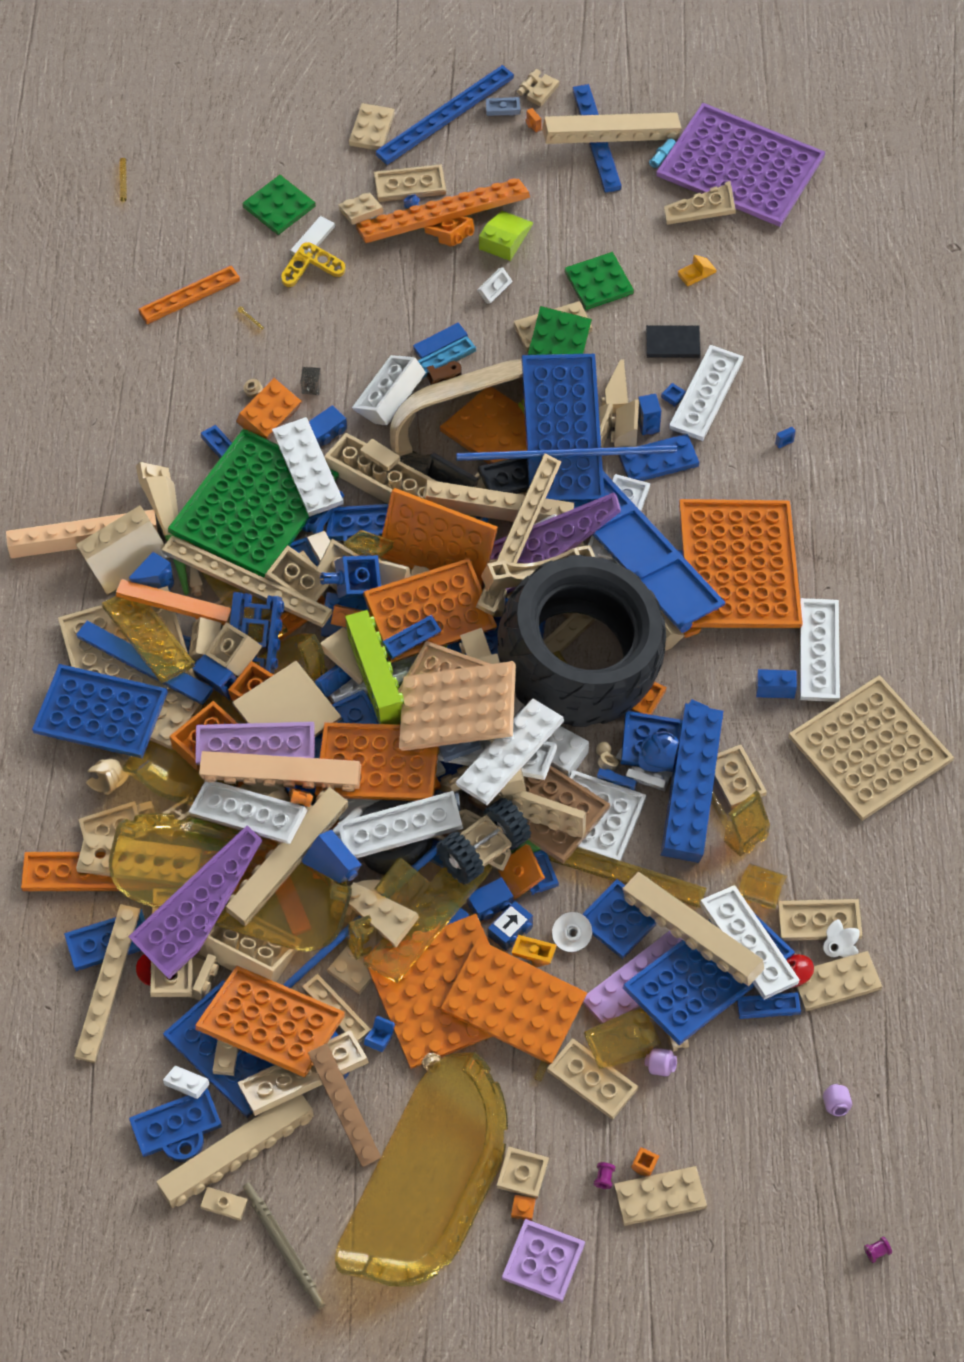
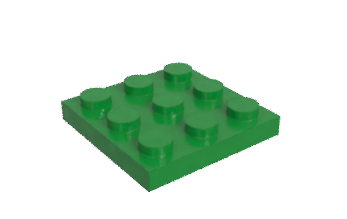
M280 174L242 203L245 210L277 235H280L316 207L315 201Z
M613 251L565 267L564 269L585 311L634 294V289Z
M540 306L528 355L583 354L592 319Z

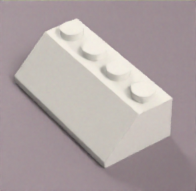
M391 355L353 405L352 409L374 424L388 425L400 405L411 395L416 385L421 381L426 373L415 357Z

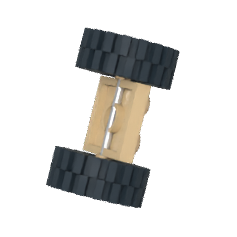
M501 797L484 809V817L463 832H453L437 843L436 851L440 855L438 856L439 859L442 860L443 866L448 869V873L452 874L453 878L457 879L459 883H463V885L470 883L484 872V867L508 849L515 850L531 838V831L529 830L531 828L527 824V819L522 816L523 813L519 812L518 807L513 805L512 801H508L507 798Z

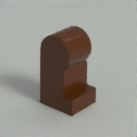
M451 361L446 366L435 368L434 365L427 367V378L431 385L462 375L461 364L456 361Z

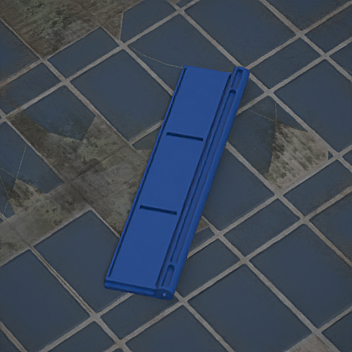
M603 471L604 496L615 493L621 512L592 534L620 566L634 572L640 577L647 588L652 590L659 602L660 610L681 633L688 631L694 621L724 606L726 602ZM594 500L565 502L574 503L575 509Z

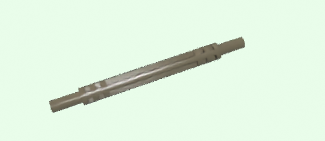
M250 1182L243 1185V1189L252 1202L251 1206L305 1293L310 1295L318 1310L322 1309L325 1303L316 1290V1284L264 1200L259 1198Z

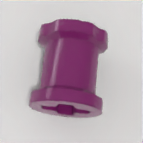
M599 1162L597 1163V1179H595L593 1185L601 1189H611L612 1173L615 1172L616 1167L610 1163Z
M884 1236L871 1245H864L865 1253L872 1263L886 1254H892L891 1246Z

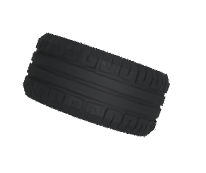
M379 800L366 808L360 817L411 803L412 801ZM433 837L410 843L396 851H381L361 858L376 873L385 876H400L432 848Z

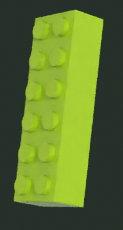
M368 610L345 616L348 640L379 724H401L402 704H404L402 692H398L397 688H399L396 677L392 676V665L386 660L387 652L385 647L381 646L382 640L379 631L376 632L375 630L376 623L374 617L369 616Z

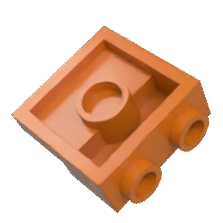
M464 216L424 227L425 233L438 237L439 243L447 246L460 244L464 238L472 236L475 231L473 219Z

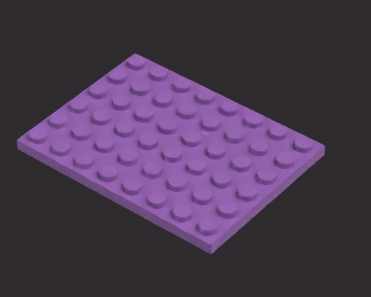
M702 103L657 170L656 176L701 194L710 191V188L715 186L718 188L730 181L735 209L781 227L825 157V152Z

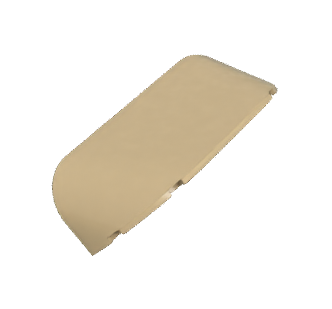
M521 359L502 362L424 387L412 394L400 405L392 419L390 426V445L392 451L400 457L412 453L408 428L415 418L417 411L443 401L522 377Z

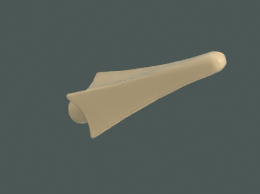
M190 566L191 594L194 593V596L199 597L202 595L201 591L204 592L203 583L198 570Z

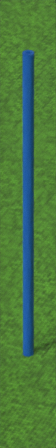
M677 445L456 453V461L542 458L544 454L551 457L677 453Z
M437 844L387 888L381 896L387 899L390 898L437 854ZM358 915L283 985L292 988L365 919Z

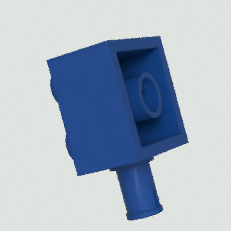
M378 555L343 556L334 561L335 572L320 573V579H323L320 580L322 585L337 584L338 599L364 598V591L381 586Z

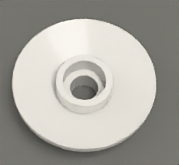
M565 913L554 923L552 930L553 940L564 951H580L591 940L592 926L589 920L580 913ZM573 930H576L577 935L571 937V932Z

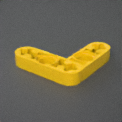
M305 242L299 247L282 272L281 282L286 287H293L310 263L334 277H341L345 273V263L318 246ZM311 249V253L305 254V250ZM325 256L328 260L326 263H320L318 258ZM296 261H301L303 267L295 268L293 264ZM341 266L337 271L334 270V267ZM293 271L292 280L286 281V277H290Z

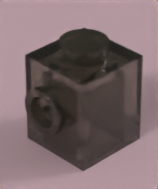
M302 367L300 381L302 394L320 395L322 382L321 368Z

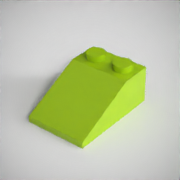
M501 211L486 224L479 235V250L511 261L531 229L533 222Z

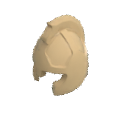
M118 756L110 757L106 760L102 759L88 770V773L96 772L99 778L94 779L92 777L86 783L94 791L109 795L127 780L129 766Z

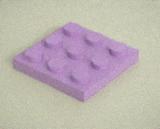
M525 1219L502 1275V1280L563 1302L585 1246V1241Z

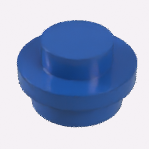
M416 194L406 197L403 200L405 203L404 207L410 208L411 206L419 205L420 198Z

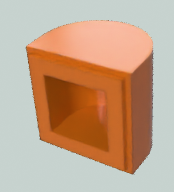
M640 1147L631 1166L632 1170L645 1177L651 1176L659 1155Z

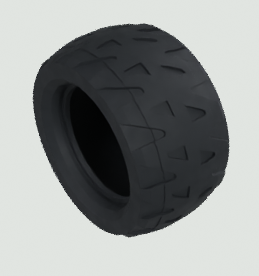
M570 555L566 558L556 561L550 560L540 565L531 575L525 577L513 591L506 603L499 623L497 638L498 656L500 663L513 661L516 664L515 693L517 699L525 706L532 699H535L563 716V724H569L573 727H587L597 723L606 724L616 720L635 707L653 686L665 656V620L656 596L634 572L605 558ZM563 613H579L593 617L604 623L615 634L622 648L623 659L613 666L598 670H586L570 666L558 659L547 648L541 637L539 625L546 619Z

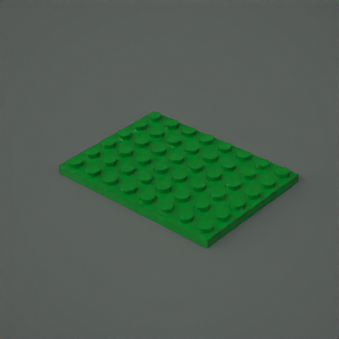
M243 428L170 524L168 533L264 578L287 545L290 546L309 519V515L278 444ZM330 469L334 481L336 482L339 478V473Z

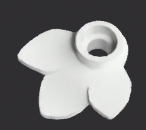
M840 920L832 922L827 928V939L823 944L825 954L830 957L841 956L843 958L858 954L859 951L854 944L859 938V930L855 928L843 929ZM835 943L837 945V949L835 951H832L831 945Z

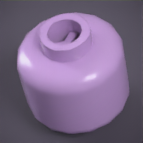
M654 1048L650 1054L646 1055L645 1066H648V1070L652 1075L666 1077L675 1071L677 1057L669 1049Z
M833 1084L824 1091L823 1100L826 1111L829 1114L843 1116L848 1113L852 1107L849 1090L845 1086Z

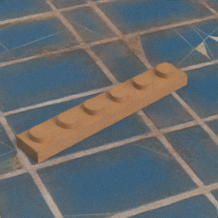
M326 1043L308 1052L361 1167L380 1159V1153L328 1044Z

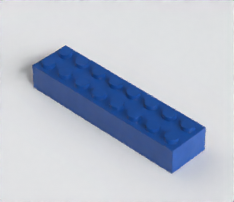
M685 703L681 712L677 738L679 741L674 759L660 856L699 863L704 855L724 712L722 710Z

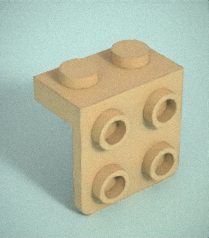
M208 954L206 960L192 957V997L190 998L200 1001L205 997V994H208L213 976H216L219 969L216 956Z

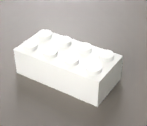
M522 706L515 717L523 710L525 706ZM559 726L547 739V742H553L557 745L551 766L570 777L572 770L576 771L589 753V741L562 726Z

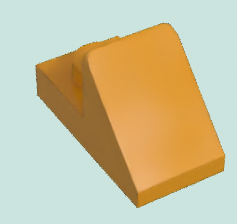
M693 255V263L678 270V276L688 287L716 273L717 270L707 258Z
M518 935L512 949V956L530 960L532 965L537 968L551 963L557 945Z

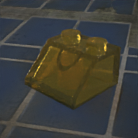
M749 863L743 874L739 892L748 903L755 902L759 903L763 908L776 909L788 875Z

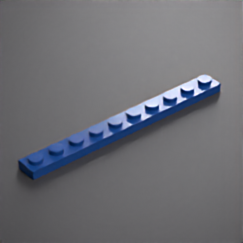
M501 65L376 150V156L388 165L514 79V74L504 65Z

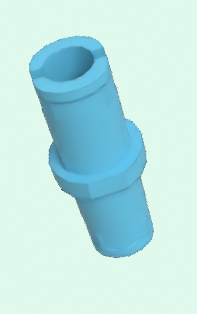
M667 139L664 145L656 150V154L649 161L651 167H659L675 145V140Z

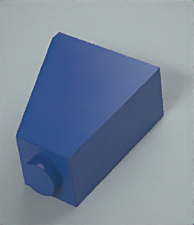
M204 654L194 663L193 671L199 678L230 701L231 697L228 689L237 678L229 669Z
M332 830L318 835L301 860L305 865L338 883L353 880L358 875L357 871L362 865Z

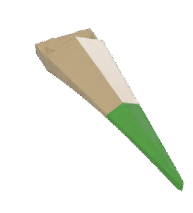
M143 462L138 463L136 469L139 483L155 511L166 541L168 542L171 536L182 540L168 533V527L178 515L175 485L171 481L169 468ZM173 559L183 592L187 595L189 594L186 566L184 563Z

